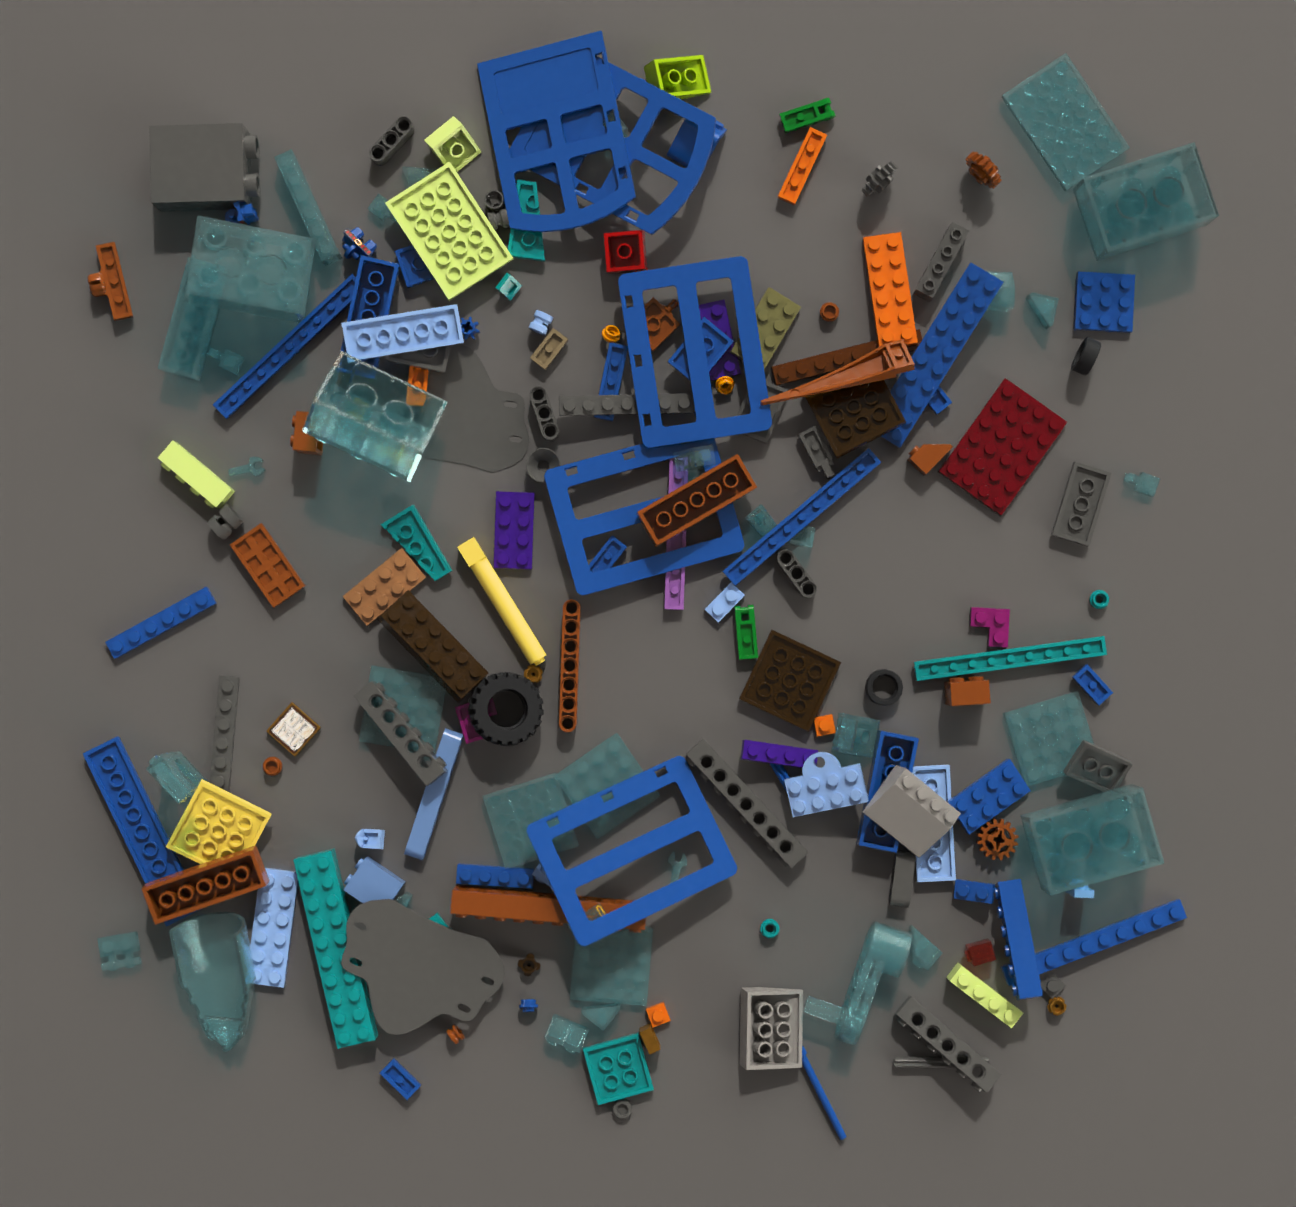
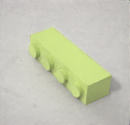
M173 440L158 457L162 461L160 465L167 471H174L176 473L175 478L183 484L187 482L191 486L190 490L197 496L201 494L206 498L204 502L211 508L221 509L235 492L185 448Z
M959 962L948 974L947 979L1010 1028H1013L1022 1016L1023 1012Z

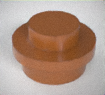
M831 302L825 303L820 309L821 318L827 322L836 320L839 315V308Z
M269 757L263 763V770L269 776L278 775L282 770V762L277 757Z

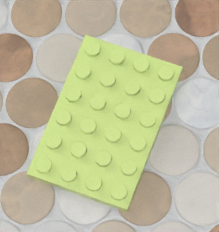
M450 162L385 203L449 301L513 260L512 255Z

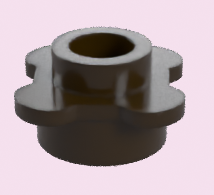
M532 953L527 954L526 958L518 961V966L521 967L525 976H531L535 970H539L541 967L540 963L534 959V954Z

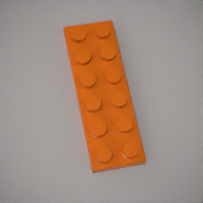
M901 232L863 237L878 347L902 339L906 346L917 345L918 341Z

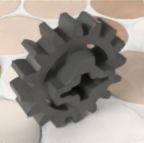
M892 161L884 167L880 164L867 176L866 181L868 183L861 191L867 197L875 191L881 193L893 181L892 175L898 167Z

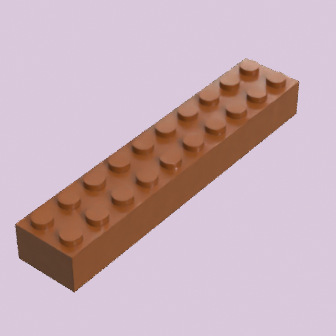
M456 885L452 890L450 913L455 914V917L466 918L467 915H474L475 919L494 917L496 921H505V918L513 919V922L517 923L532 920L533 924H544L545 921L552 922L554 926H563V923H568L554 893ZM577 895L586 916L590 915L592 918H594V915H598L596 910H592L596 909L597 906H601L604 913L608 914L635 901ZM646 918L625 928L629 929V932L640 933L641 930H645Z

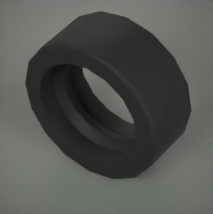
M1086 337L1074 357L1071 370L1086 376L1099 355L1101 342Z
M881 669L870 674L866 680L865 689L871 701L886 706L898 701L902 695L903 684L898 674L891 670ZM881 676L890 677L895 683V692L889 698H879L873 692V683Z

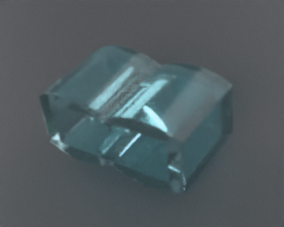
M554 1014L544 1038L551 1045H563L565 1050L570 1053H580L589 1028Z

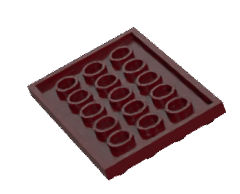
M1004 378L938 472L1001 516L1065 427L1067 421Z

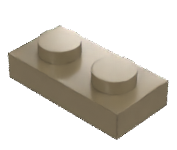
M552 328L530 359L546 371L569 340Z

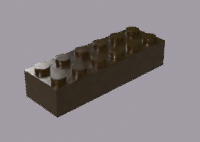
M409 590L380 615L378 621L458 703L488 675L489 672Z

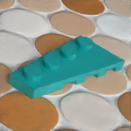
M517 180L522 213L540 215L537 183ZM510 229L508 251L512 257L545 262L542 232Z
M414 505L380 524L435 581L453 571Z

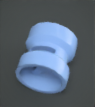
M536 310L534 321L530 323L528 328L546 336L548 332L547 327L552 323L553 317Z

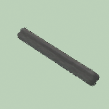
M894 1057L893 1059L894 1068H956L953 1064L948 1066L941 1060L942 1057ZM957 1057L959 1064H963L966 1061V1057ZM982 1057L985 1061L989 1063L988 1057Z

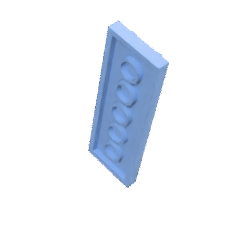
M457 304L342 323L348 362L464 343Z
M949 764L913 767L912 774L946 802L951 799ZM953 826L920 858L916 856L917 882L956 880Z
M265 868L270 881L267 886L257 891L246 983L284 988L299 882L295 871Z

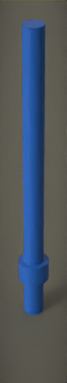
M802 1046V1065L839 1139L842 1140L847 1136L806 1056L807 1052L804 1046Z

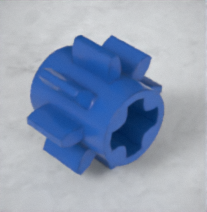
M471 316L468 320L461 318L464 340L466 341L468 337H472L475 340V333H480L476 329V326L479 325L478 321L473 323ZM468 325H470L472 330H469L468 333H466L464 327H468Z

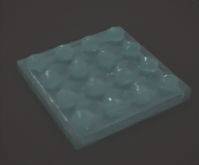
M372 665L369 683L371 681L382 683L386 688V695L389 698L393 697L398 703L397 708L401 713L405 712L410 718L409 723L413 728L416 726L422 733L421 738L425 743L428 741L433 746V753L435 754L446 690L431 675ZM376 697L374 700L376 707L379 708L382 705L380 697ZM364 709L359 741L395 747ZM388 712L386 715L388 722L394 720L392 712ZM401 726L398 734L401 737H405L407 731ZM413 741L410 749L418 751L419 746Z
M1078 691L1003 713L1022 777L1027 786L1064 776L1063 770L1081 742L1085 740L1094 744Z
M615 733L558 772L554 777L572 804L644 771L619 734ZM656 790L586 824L596 839H599L657 799L660 794ZM612 792L601 796L603 802L613 799Z
M556 772L483 795L505 869L537 860L538 857L526 832L527 827L531 823L567 807ZM556 817L546 823L550 828L559 824V821ZM574 829L552 839L557 853L579 846Z
M645 927V930H641L640 933L629 932V929L623 928L621 931H616L587 946L579 945L575 939L570 1000L647 1006L653 928Z

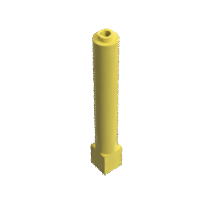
M473 537L458 546V550L475 574L529 664L532 665L534 663L537 666L544 662L545 651L491 566L477 540Z

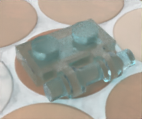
M137 931L97 938L100 958L108 956L109 959L108 962L101 964L103 971H115L121 967L133 968L134 965L142 963L141 957H134L133 952L140 950ZM125 954L126 959L117 960L116 955Z

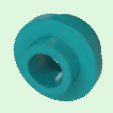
M1096 590L1090 595V604L1096 609H1103L1109 603V596L1103 590ZM1097 596H1100L1102 598L1101 603H1097Z
M766 919L761 923L760 930L764 937L774 938L778 935L780 927L774 919ZM768 925L773 926V930L770 932L766 930Z

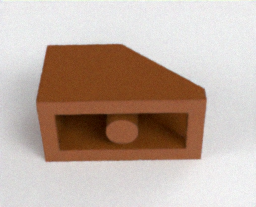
M923 444L920 447L916 445L908 453L911 456L908 461L924 476L953 446L951 444Z

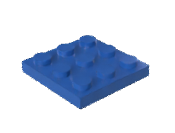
M1078 271L1076 273L1074 330L1131 333L1133 331L1135 275Z

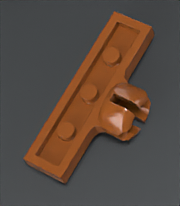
M115 242L95 245L101 271L89 274L88 276L91 294L94 297H108L114 321L132 318L133 313Z

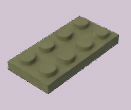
M770 287L767 288L755 308L764 369L801 306ZM738 337L729 353L743 361L740 338Z

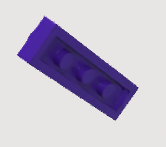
M742 740L740 759L803 768L807 758L817 753L818 750ZM818 757L815 758V765H816V766H817V758H818Z

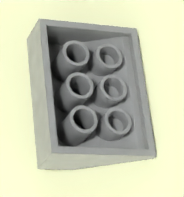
M897 765L892 769L862 812L919 858L951 829L961 814L908 769Z
M766 987L741 988L740 1066L746 1070L802 1068L803 990Z

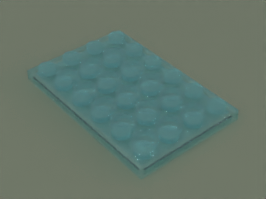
M1066 53L1002 95V99L1064 191L1073 187L1130 148Z

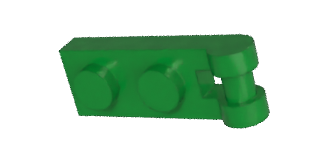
M830 98L780 113L779 117L785 134L836 117L834 110H831ZM823 108L824 113L820 114L818 109Z
M754 605L741 608L740 606H734L739 660L758 658ZM741 615H748L749 620L742 621Z

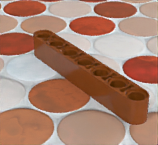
M573 599L567 600L564 603L562 617L559 727L564 732L573 731L577 725L581 607L579 602ZM569 603L577 605V611L573 614L568 613L566 609ZM569 622H574L577 626L576 631L573 633H569L566 630V625ZM568 641H573L576 644V649L573 652H568L565 648ZM572 660L575 663L573 671L565 669L566 661ZM570 679L574 682L573 690L565 689L564 682ZM565 699L573 700L574 707L568 710L564 707ZM565 718L572 719V728L567 729L563 726Z

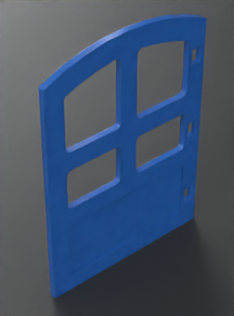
M602 31L477 63L493 149L495 151L511 229L528 232H554L574 229L605 218L636 198ZM602 54L604 64L597 65L596 56ZM602 106L607 133L567 144L561 117L570 113ZM613 111L615 121L609 122L607 113ZM546 120L552 143L551 148L512 158L506 135L507 130ZM611 150L619 188L598 202L580 209L570 160ZM556 164L565 212L551 215L522 213L515 180L516 173ZM625 168L627 178L621 179L619 170Z
M596 56L597 65L604 64L603 59ZM609 63L616 101L623 89H628L648 100L628 138L624 137L630 166L634 160H638L678 182L671 194L650 215H645L628 205L612 213L653 235L680 210L697 186L711 153L716 118L646 82V80L638 78ZM602 106L570 113L561 117L567 144L607 133V128L604 127L605 117ZM662 109H666L698 126L693 153L686 168H682L642 146ZM544 120L521 127L509 149L512 158L551 148L552 143L547 121ZM586 155L571 159L570 166L575 191L579 197L594 204L619 188L614 165L602 187L596 189L576 178V174ZM556 164L531 169L536 174L560 186ZM625 168L619 170L621 179H624L626 175ZM580 184L588 188L586 194L577 190ZM630 211L639 215L637 221L627 216Z

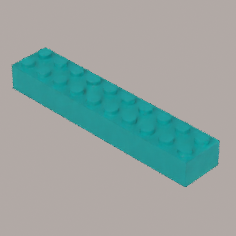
M335 848L297 857L293 861L337 1049L376 1040L378 1031L366 981L346 971L342 966V956L347 944L346 924L350 911ZM352 957L349 960L350 963L356 966L362 965L361 961Z

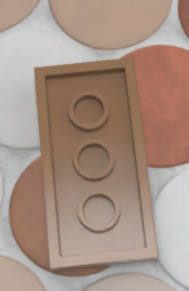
M401 548L343 597L366 626H369L407 590L411 591L427 577L406 551Z

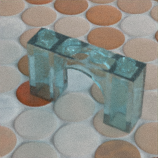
M180 751L166 752L159 756L155 755L148 762L150 765L146 768L178 803H182L189 796H193L201 779L209 782Z

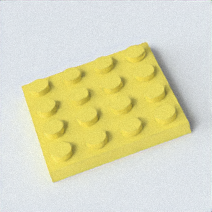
M201 779L166 848L199 864H203L255 846L272 813Z

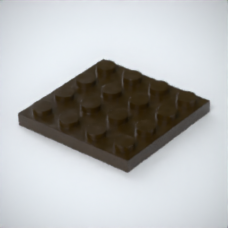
M884 380L805 396L837 458L906 423Z
M771 630L739 699L809 732L841 662Z

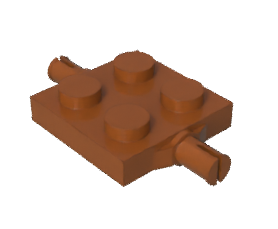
M653 297L644 306L652 352L680 326V323L672 315V311L679 305L675 299L667 306H664Z

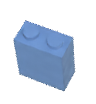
M367 856L365 859L361 858L355 866L357 869L355 874H350L345 880L344 884L346 887L344 891L362 903L371 900H394L406 881Z

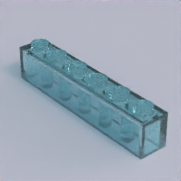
M291 149L275 156L276 163L321 261L327 266L342 259L343 257L295 153Z

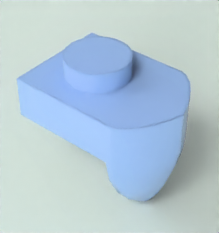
M361 829L357 832L355 841L361 848L384 849L385 830Z

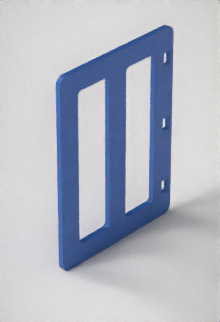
M743 256L622 274L618 279L644 446L654 448L768 430L772 425L770 405H761L760 403L761 400L768 398L747 259ZM729 278L732 285L751 411L746 415L718 419L714 409L696 284L698 282ZM674 286L677 289L696 421L694 423L665 427L662 425L642 293L645 290ZM625 296H632L633 307L627 308ZM634 355H641L642 366L636 367ZM643 414H650L651 425L645 427Z
M715 438L647 448L642 443L555 467L545 472V482L578 594L588 595L743 550V536L734 505L731 503L716 512L722 531V536L719 538L598 572H591L582 540L641 523L636 513L662 497L578 520L575 518L568 494V488L571 486L694 452L700 454L704 471L707 472L721 464ZM634 451L635 458L624 460L622 454ZM577 467V474L567 476L565 470Z
M682 756L669 759L535 821L526 830L577 943L581 946H587L719 883L737 872V865L686 759ZM665 767L667 774L657 777L655 771ZM671 783L677 784L689 809L688 814L569 870L564 868L552 843L553 838ZM612 792L613 799L603 802L601 796ZM557 817L559 824L549 828L546 822ZM694 832L701 834L713 859L711 865L593 921L588 920L575 892L576 888Z

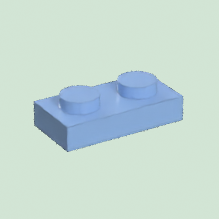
M731 582L704 610L719 623L745 595Z
M1072 882V885H1066V893L1073 897L1094 898V890L1083 882Z

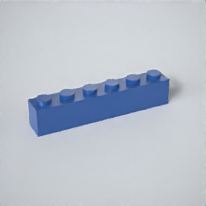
M1021 879L997 882L994 889V898L998 899L997 915L998 918L1002 919L1003 926H1000L1002 938L1005 937L1006 940L1004 952L1010 961L1008 973L1010 977H1013L1014 984H1011L1012 994L1016 996L1017 1000L1043 996Z

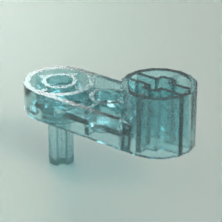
M873 921L865 937L842 1007L808 996L804 1003L803 1012L836 1023L835 1039L855 1045L863 1030L881 974L885 973L896 978L901 975L910 952L912 933Z

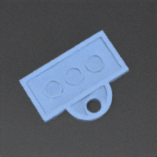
M817 752L808 757L803 765V775L784 779L793 817L869 802L860 763L841 767L838 759L827 752ZM816 757H822L825 760L823 767L815 765Z

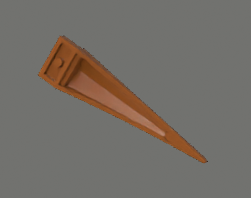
M902 339L883 344L870 353L833 372L791 390L763 399L760 403L761 405H767L895 378L896 374L915 370V365Z

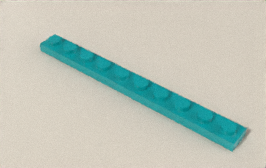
M1105 636L915 661L913 663L916 681L1104 656L1107 655Z

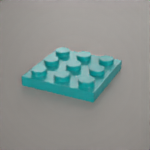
M639 1032L583 1048L598 1105L654 1090Z

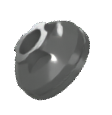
M538 448L529 454L526 460V470L533 480L546 483L544 478L545 472L538 469V463L542 460L547 461L549 469L561 466V461L553 450Z

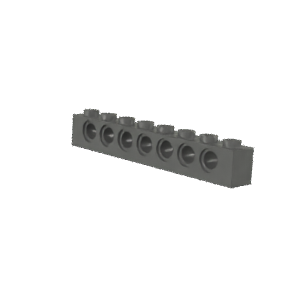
M701 739L686 753L689 757L686 759L693 768L697 766L702 771L700 773L701 777L706 782L710 780L715 785L713 787L714 791L719 796L723 794L728 799L726 801L727 805L732 810L736 808L741 813L739 815L740 819L745 824L750 823L754 827L752 832L759 839L763 837L767 841L765 846L772 853L776 851L780 855L778 860L785 867L789 865L793 868L809 853L704 739ZM703 757H710L712 759V764L709 767L701 765ZM717 771L725 773V778L722 781L714 779V774ZM730 785L738 787V792L735 795L727 793ZM742 800H750L751 806L748 809H742L740 806ZM757 813L763 814V822L755 823L753 820L754 816ZM771 827L777 829V834L774 837L767 836V830ZM782 842L790 843L788 851L780 850Z

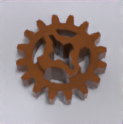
M973 151L966 157V164L970 167L969 173L973 175L979 184L982 185L984 183L985 186L988 185L989 188L994 189L1002 181L1000 179L1001 176L997 173L998 167L994 165L988 156L985 155L983 157L982 154L979 155L978 152Z
M992 818L991 824L986 822L985 828L979 827L982 832L976 833L980 837V840H977L976 843L982 845L979 851L985 850L984 856L988 857L991 854L992 860H995L996 856H998L999 860H1003V855L1009 858L1010 851L1015 853L1013 846H1018L1015 839L1019 838V835L1013 834L1016 828H1009L1010 822L1004 824V819L1000 818L999 822H997L995 818ZM995 827L994 831L987 833L991 828ZM1004 829L1007 830V832H1008V834H1009V838H1007V837L1005 836V834H1004L1005 830H1004ZM994 837H1000L1001 841L996 843L993 839ZM985 840L989 841L991 850L986 846ZM1007 845V847L1004 850L1000 851L1002 847Z

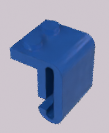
M685 119L666 156L687 167L693 153L698 126ZM716 121L715 135L709 159L719 140L724 137L727 131L719 121Z

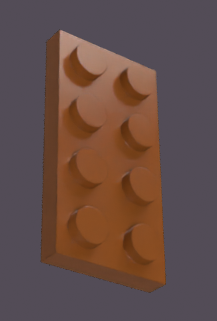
M260 523L230 544L273 608L306 587L263 523Z

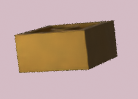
M651 1023L640 1027L639 1033L649 1055L661 1050L659 1040Z

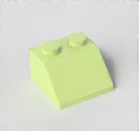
M454 116L424 140L443 165L450 162L456 172L481 153V150L463 124Z

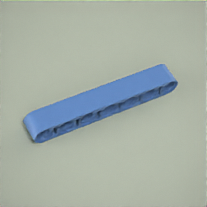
M446 728L443 732L436 756L437 758L440 756L447 764L445 768L448 771L431 785L425 787L404 855L423 860L464 737L462 733Z

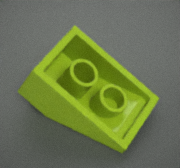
M703 55L654 59L644 66L648 83L681 100L711 93Z

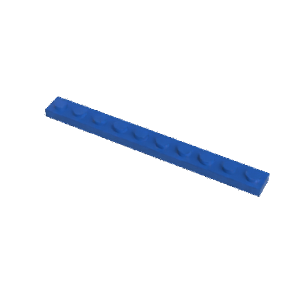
M351 274L227 390L213 406L226 419L238 410L351 304L356 277Z
M868 448L723 570V573L734 586L739 584L880 465L881 461Z
M1176 899L1035 953L1039 974L1187 918L1181 900ZM1009 963L1001 966L1008 986L1014 984L1013 977H1010L1008 973Z

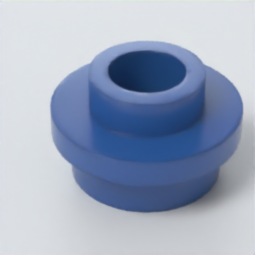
M535 999L521 1000L519 1008H523V1012H534V1008H538V1004H536Z

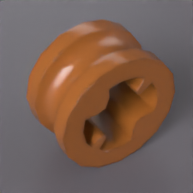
M455 1024L452 1026V1029L446 1030L448 1036L455 1044L459 1043V1039L463 1040L465 1038L462 1031Z

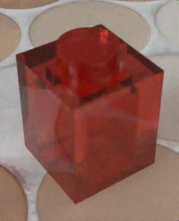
M988 938L966 944L967 950L964 951L967 962H971L973 966L996 960L992 943Z

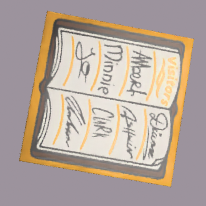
M291 702L266 732L292 755L296 756L321 727L297 705Z

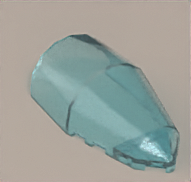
M213 912L198 915L181 922L169 931L181 988L186 989L190 997L188 1001L190 1005H194L198 1013L196 1017L206 1036L211 1041L216 1040L224 1047L223 1051L228 1052L247 1032L256 974L245 918L231 912Z

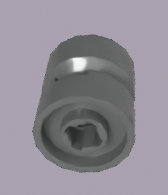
M226 504L219 510V515H214L207 524L221 539L225 540L232 534V529H237L244 520L231 506Z

